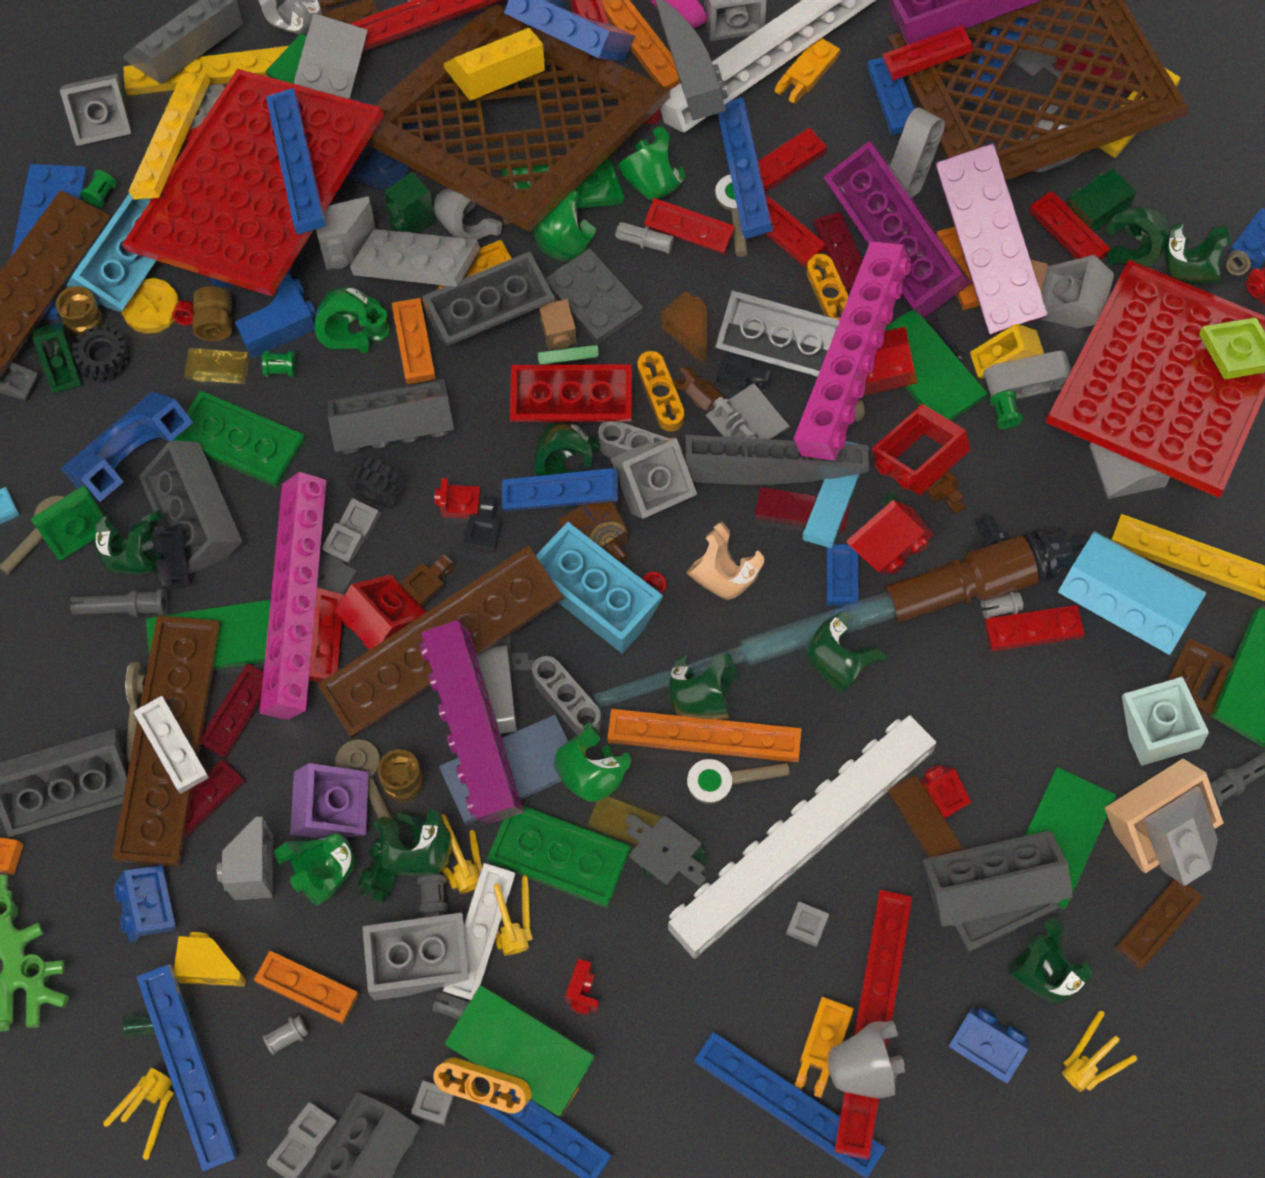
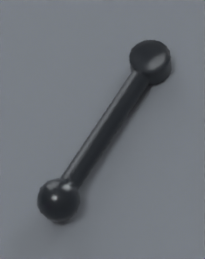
M929 314L926 322L936 329L951 351L963 363L966 360L965 353L957 349L939 325L938 316Z

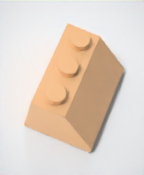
M1185 759L1179 760L1105 807L1114 834L1144 873L1159 865L1144 822V818L1197 786L1201 788L1214 829L1223 824L1206 772Z

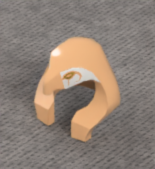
M721 521L713 527L715 530L706 536L709 542L706 553L688 568L686 574L715 595L731 600L745 592L756 581L764 565V556L757 550L754 556L742 558L740 566H738L728 550L730 530Z

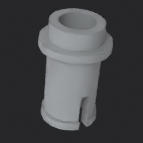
M1010 592V594L991 600L981 601V608L992 606L994 608L983 610L982 613L985 619L1007 613L1018 614V611L1023 610L1022 597L1019 592Z
M300 1016L295 1019L293 1017L288 1018V1023L263 1036L264 1042L272 1055H275L276 1052L297 1040L300 1042L304 1041V1036L309 1033Z

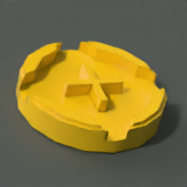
M156 278L143 279L121 313L127 325L135 331L146 334L158 333L168 328L174 322L172 311L180 300L176 291L166 281Z

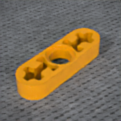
M816 254L808 261L807 277L824 316L840 320V317L836 318V307L839 305V311L842 315L849 297L832 259L824 254ZM819 265L821 269H825L824 280H822L820 270L815 269V266ZM831 287L836 289L839 295L835 298H827L822 291Z
M654 351L645 352L640 355L637 362L639 377L659 426L666 431H676L684 423V408L663 357ZM651 362L653 366H656V377L652 378V372L649 367H646V363ZM663 385L669 389V393L664 397H658L653 394L652 390L656 386ZM669 404L672 415H676L675 420L666 417V405Z
M458 1058L444 1060L434 1071V1082L443 1092L507 1113L520 1112L531 1099V1089L524 1080ZM448 1069H452V1075L457 1077L453 1082L450 1081V1075L445 1073ZM467 1074H469L467 1080L463 1079ZM476 1077H483L489 1082V1093L484 1094L477 1090L475 1087ZM512 1089L516 1090L515 1094L519 1097L516 1102L512 1101V1095L508 1093ZM498 1091L502 1092L496 1097V1093Z

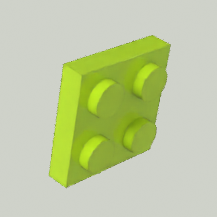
M1257 318L1202 327L1199 335L1224 380L1265 373V332Z

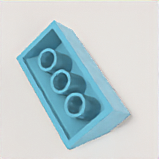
M130 193L73 273L66 287H85L90 290L97 305L122 312L156 262L154 259L128 252L122 245L152 198L133 199Z
M569 522L536 555L564 597L558 603L622 654L644 631L663 598V595Z
M1096 531L1089 538L1058 593L1169 655L1206 595V592Z

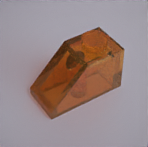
M685 291L661 312V327L698 361L704 363L707 355V308L700 298L693 297Z

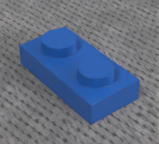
M833 544L832 549L826 547V606H858V553L849 545Z

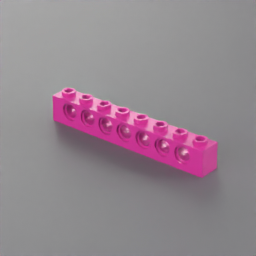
M870 241L794 436V441L801 456L835 461L839 450H842L845 445L846 431L849 424H852L855 419L857 402L864 395L865 381L868 373H871L874 368V357L878 348H881L883 345L885 328L892 321L893 307L896 299L901 297L902 283L905 276L909 275L911 270V258L908 257L902 244Z
M298 472L282 484L259 713L284 720H289L306 711L326 491L325 479Z

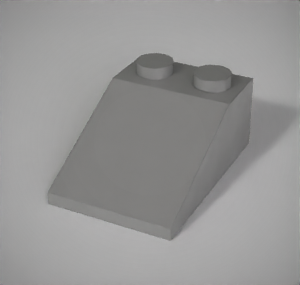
M313 13L294 84L349 99L368 30Z
M462 913L362 926L368 993L374 1001L409 996L469 980Z

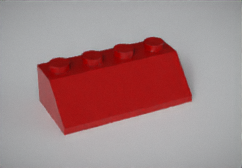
M632 364L511 365L510 422L632 421Z

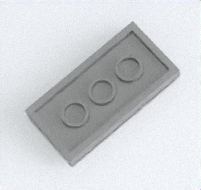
M374 229L350 267L355 276L458 287L479 252L480 247L478 240Z

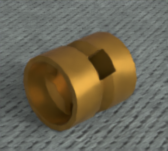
M73 286L63 290L58 295L56 309L71 336L76 338L80 334L84 337L83 330L88 328L89 332L94 331L92 327L94 325H98L99 329L102 330V325L104 324L103 315L90 290L81 286Z
M215 286L196 290L193 295V310L195 313L193 316L194 335L206 341H221L230 337L232 333V318L229 317L232 312L231 293L226 289Z
M400 749L390 751L382 757L378 764L377 772L386 795L390 799L401 803L413 801L417 798L424 786V778L417 758L412 753Z

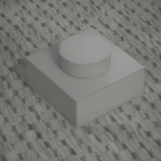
M798 902L786 935L817 947L829 914Z
M422 1080L411 1114L412 1116L445 1126L455 1095L443 1092L435 1084Z

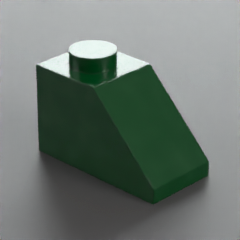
M63 322L34 329L33 341L52 393L80 386L81 380L72 354L73 349Z

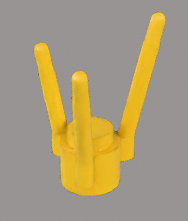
M442 814L444 824L450 832L452 850L458 862L453 867L454 874L448 866L442 872L449 880L452 890L458 888L460 894L468 893L475 890L482 869L476 832L474 830L469 832L473 865L471 860L465 861L446 815Z
M523 875L522 929L519 923L511 924L500 885L496 883L493 886L504 927L500 928L501 934L497 930L495 941L497 949L503 950L504 956L528 950V941L533 940L530 930L528 876Z
M1103 1011L1097 1013L1071 1056L1063 1062L1066 1067L1062 1071L1063 1076L1079 1092H1082L1085 1088L1091 1091L1098 1083L1137 1060V1057L1132 1055L1095 1076L1098 1072V1068L1095 1065L1119 1042L1118 1036H1114L1090 1059L1086 1056L1079 1059V1056L1104 1017Z
M153 1068L149 1069L146 1076H142L135 1088L103 1122V1125L108 1127L128 1106L120 1119L122 1122H126L143 1099L153 1104H156L157 1100L160 1099L161 1102L143 1154V1159L145 1160L150 1157L167 1105L174 1095L169 1090L172 1085L171 1079Z

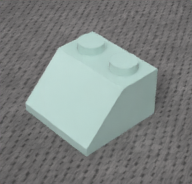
M1183 677L1122 695L1128 737L1141 766L1202 747L1209 732Z

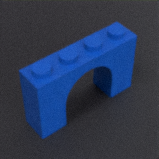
M561 0L508 1L505 14L597 58L614 61L626 60L635 35L614 25L593 21L564 9L565 2Z
M291 267L281 281L275 299L267 307L235 321L240 337L252 359L262 355L264 350L270 351L315 330L313 318L316 317V312L310 301L304 302L302 295L305 293L297 278L292 280L289 274L293 272ZM209 277L215 287L224 289L232 285Z
M152 391L60 469L77 489L84 485L92 498L100 502L123 483V480L114 470L130 452L143 443L155 438L171 442L189 427L193 421L175 399Z

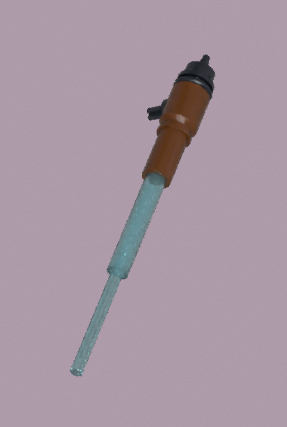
M987 513L981 515V518L975 521L984 542L981 548L966 552L963 561L959 562L957 559L950 560L949 564L930 569L929 572L884 586V593L741 639L740 647L688 663L687 665L694 671V676L692 677L694 678L703 674L716 656L731 653L735 664L746 661L747 665L751 666L806 648L811 637L821 624L841 611H847L854 616L848 622V634L891 619L895 623H901L961 602L964 605L971 604L973 598H977L980 601L991 600L1037 585L1038 583L1042 584L1045 583L1046 579L1056 578L1061 570L1072 567L1074 564L1073 551L1084 548L1090 536H1079L1069 540L1065 532L1059 528L1049 532L1038 529L1032 531L1031 534L1025 532L1022 535L1011 538L1009 534L1001 533L992 515L988 516ZM672 669L593 694L595 704L599 709L618 702L669 686V677Z

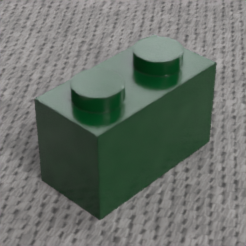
M1113 168L1105 174L1100 173L1095 176L1085 188L1074 190L1067 199V206L1095 232L1109 223L1116 214L1131 208L1136 191Z
M412 172L384 191L387 203L385 208L390 217L388 223L393 231L420 234L435 223L430 190Z

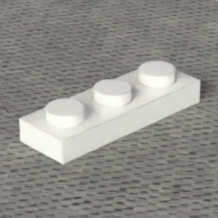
M162 696L133 711L180 794L209 778Z

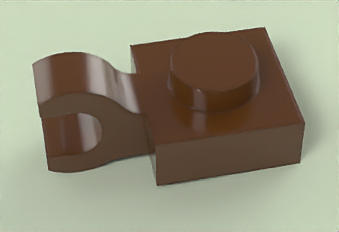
M687 366L680 369L681 373L686 377L685 382L680 378L673 380L676 389L685 390L692 398L693 403L705 411L715 409L713 403L719 397L727 399L707 379L701 380L691 367Z
M949 471L924 492L934 503L942 498L954 514L966 508L960 501L963 499V495L956 489L959 487L958 479Z
M443 554L430 568L421 563L400 582V585L423 607L445 587L440 579L451 574L455 567L452 565L453 562Z

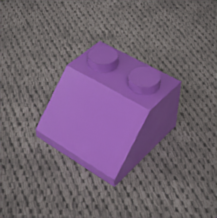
M308 763L296 770L293 779L290 835L319 839L334 833H339L343 837L366 835L369 772Z

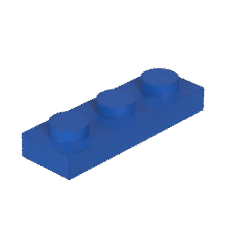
M883 58L869 60L867 62V70L890 134H900L904 130L909 115L914 110L903 77L892 80L883 62Z

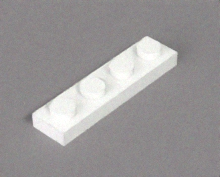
M486 863L483 864L464 922L469 980L444 986L442 992L467 1000L472 999L481 984L502 917L493 886L496 883L500 885L506 903L515 876L514 872Z

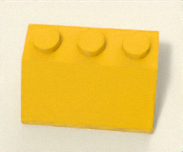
M527 28L457 56L443 64L448 74L471 101L544 71L543 43L530 28Z

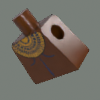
M614 502L584 504L558 519L559 530L569 522L623 564L628 559L627 554L621 548L628 542V531Z

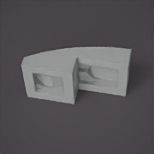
M352 498L339 524L334 523L321 550L350 563L368 538L381 513Z
M309 1102L288 1128V1135L267 1160V1166L284 1178H300L325 1143L337 1121Z

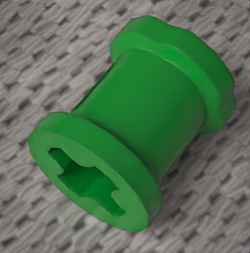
M96 169L93 173V180L87 188L81 190L80 194L90 205L102 208L105 204L104 198L111 189L116 188L117 182L108 173Z
M369 305L365 309L368 326H364V333L373 342L383 341L390 334L386 310L380 305Z
M264 350L262 355L263 376L270 377L271 374H288L289 377H295V351H289L288 354L270 353L269 350Z
M1012 390L996 393L989 399L990 405L995 408L998 417L997 427L1002 430L1014 428L1020 425L1024 419L1023 415L1018 413L1015 403L1016 393Z

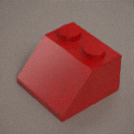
M906 326L885 331L883 345L881 348H878L874 357L873 371L868 373L865 381L863 396L918 383Z
M892 500L846 542L877 572L889 575L890 573L895 574L906 565L905 560L913 553L918 554L929 545L928 540L934 534L912 507Z
M391 574L351 584L335 610L344 624L354 631L368 649H372L426 613L423 607L401 587L400 583Z

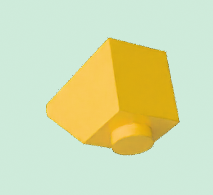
M1017 323L970 352L977 376L980 379L984 378V371L995 364L1044 354L1037 331Z
M191 932L189 937H178L174 974L179 983L246 987V979L214 940L209 938L208 934Z

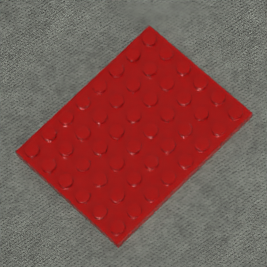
M237 69L172 167L160 197L151 199L122 245L128 252L273 296L313 230L298 235L294 229L266 97L292 88L296 92L323 213L384 116L382 109L377 106Z
M1128 260L1058 395L1046 423L1220 498L1265 397V373L1224 380L1199 333L1203 326L1257 318L1265 332V316Z

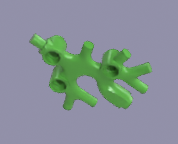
M0 875V959L3 963L2 972L0 973V1032L10 1030V1024L13 1023V994L18 988H23L26 991V1027L28 1028L40 1026V1006L43 1003L64 1008L69 999V995L51 990L44 985L49 980L50 975L64 974L65 964L63 960L45 962L37 955L24 956L25 946L31 940L43 935L44 932L38 922L23 930H17L13 926L12 922L18 916V907L12 901V891L8 890L7 875ZM7 908V910L3 914H1L2 910ZM40 969L39 973L33 976L34 971Z

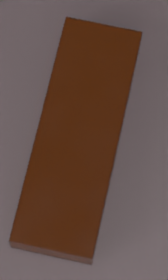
M916 775L888 790V796L928 858L964 850Z
M1174 879L1116 946L1115 950L1141 971L1204 897L1189 884L1184 886Z

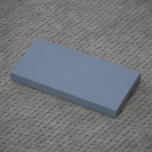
M555 714L502 738L521 800L562 782L554 768V758L557 750L566 744L568 740ZM459 758L440 765L439 769L463 822L467 825L478 819L475 815L471 816L467 808L465 797L470 795L466 784L462 785L459 780L456 766L460 765Z

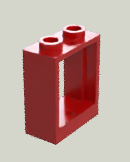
M921 404L872 448L875 460L874 466L877 471L883 476H890L903 489H910L919 496L970 451L966 430L924 404ZM922 435L928 436L943 446L916 471L897 460Z

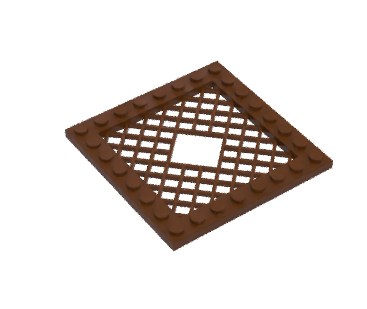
M1069 0L1038 1L965 28L968 37L976 38L972 45L973 52L967 53L964 60L954 58L940 63L937 70L935 66L906 76L921 108L945 121L944 132L939 144L946 158L949 159L981 148L986 139L997 141L999 143L995 150L1005 181L1188 115V106L1124 0H1083L1079 7L1067 5ZM1089 4L1092 10L1085 8ZM1046 8L1056 9L1052 17L1040 15V13ZM1062 11L1075 14L1071 21L1058 19ZM1081 15L1093 18L1090 25L1077 23ZM1021 17L1030 19L1025 27L1015 25V20ZM1039 21L1048 23V25L1042 31L1033 29L1034 23ZM1100 22L1103 28L1096 27L1097 23ZM1053 26L1066 27L1063 35L1050 33ZM994 27L1003 29L999 37L987 34V32ZM1073 29L1085 32L1082 39L1069 37ZM1009 30L1021 33L1017 41L1005 38ZM901 32L888 36L892 50L907 45ZM1092 33L1104 36L1100 44L1088 41ZM1027 35L1040 37L1036 45L1024 42ZM1046 39L1058 41L1055 49L1042 47ZM982 40L994 43L991 50L978 48ZM1109 40L1111 41V43L1113 44V46H1108V45H1107V43H1108ZM1065 43L1077 46L1074 53L1060 50ZM1001 44L1013 47L1009 55L997 52ZM1083 47L1096 50L1092 58L1079 55ZM1019 49L1069 60L1048 96L998 85ZM1102 52L1115 54L1111 62L1099 60ZM974 54L986 57L982 64L970 62ZM992 58L1004 61L1000 69L988 66ZM1120 58L1123 61L1124 65L1117 64ZM1075 61L1088 64L1084 72L1071 69ZM947 64L959 66L955 74L943 72ZM1094 66L1107 69L1103 77L1090 74ZM965 68L977 70L973 79L961 76ZM1113 70L1126 73L1122 81L1109 77ZM984 72L996 75L992 83L980 80ZM1067 76L1079 78L1076 86L1062 83ZM1131 77L1136 84L1128 83ZM941 78L951 80L947 88ZM1086 80L1099 83L1095 91L1082 88ZM957 82L969 85L965 93L953 90ZM1109 85L1118 87L1113 96L1101 93L1103 87ZM975 86L988 89L983 97L971 95ZM1124 89L1138 92L1134 100L1120 97ZM1058 90L1071 93L1067 101L1054 98ZM994 91L1006 94L1002 102L989 98ZM1012 95L1025 98L1021 106L1008 104ZM1077 95L1090 97L1086 106L1073 103ZM951 97L960 99L956 107ZM1099 99L1110 103L1106 110L1093 107L1095 101ZM1031 100L1044 103L1040 111L1027 108ZM966 101L979 104L974 112L962 109ZM1050 104L1063 107L1059 115L1045 112ZM1116 104L1124 105L1123 107L1113 110ZM985 105L998 108L993 116L981 114ZM1069 109L1082 112L1078 120L1065 117ZM1004 110L1016 113L1012 121L999 117ZM1088 114L1096 115L1095 117L1086 119ZM1022 115L1035 117L1031 126L1018 123ZM960 116L970 118L966 126ZM1041 119L1054 122L1050 130L1037 127ZM976 120L989 123L984 131L972 128ZM995 124L1008 127L1003 136L990 133ZM1060 124L1068 125L1067 127L1057 130ZM1014 129L1027 132L1023 140L1010 138ZM1033 134L1041 135L1037 138L1030 140ZM970 135L980 137L976 146ZM1005 144L1013 145L1012 147L1003 149Z
M493 3L373 105L380 107L384 116L367 144L530 232L670 99V89L612 60L597 58L504 13L506 8ZM530 28L543 43L544 65H551L552 72L537 73L515 82L514 90L499 91L498 89L495 92L470 101L466 95L459 96L460 88L454 80L453 83L444 84L451 76L445 70L443 63ZM555 65L564 70L556 71ZM573 76L574 83H558V78ZM578 77H580V78H582V79H584V80H586V81H584V82H578ZM553 78L554 85L539 87L538 80ZM534 81V87L519 89L518 82ZM595 87L596 94L581 96L580 89ZM600 88L608 91V93H601ZM455 90L454 97L439 98L440 91ZM575 90L576 96L561 98L560 91ZM435 92V99L426 100ZM556 92L557 99L541 100V93ZM536 94L541 129L485 135L481 100ZM618 99L619 105L603 107L602 100ZM476 101L477 108L461 110L460 103ZM598 101L599 108L583 109V102ZM456 103L457 110L441 112L440 105ZM578 103L579 110L563 111L562 105ZM437 106L436 113L421 114L420 107ZM558 106L559 112L543 114L542 107ZM417 109V115L408 116L412 111ZM478 115L479 122L463 123V116ZM601 115V122L586 123L585 116ZM458 117L459 124L443 126L442 119ZM566 118H581L582 124L566 126ZM438 119L439 126L423 128L422 121ZM561 120L562 126L546 128L545 121ZM418 122L419 129L404 130L402 124ZM480 129L481 136L465 137L464 130ZM460 131L461 138L445 140L444 133ZM583 131L584 138L568 139V132ZM440 133L441 140L430 142L424 140V135ZM563 133L564 140L548 142L547 135ZM543 135L544 143L528 144L527 137ZM523 138L524 145L508 147V139ZM503 140V147L487 149V142ZM482 143L483 150L467 151L466 144ZM462 145L463 152L449 154L446 151L448 146ZM566 148L565 155L551 156L550 149ZM545 150L546 157L530 159L529 151ZM525 152L526 159L510 161L509 154ZM505 154V162H489V156ZM469 158H485V164L469 165ZM548 164V171L533 173V165ZM527 166L528 174L512 175L511 168ZM507 169L508 176L492 177L491 170ZM530 181L531 187L516 190L513 182Z

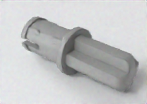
M621 222L616 229L617 239L640 245L641 249L648 247L666 252L667 254L672 249L673 235L652 231L648 226L644 229Z

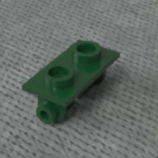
M380 837V839L376 838L371 846L369 856L372 857L369 869L365 868L360 876L358 887L361 888L358 897L363 898L373 894L371 900L383 904L384 900L390 896L396 876L389 875L382 867ZM400 839V842L405 845V841Z

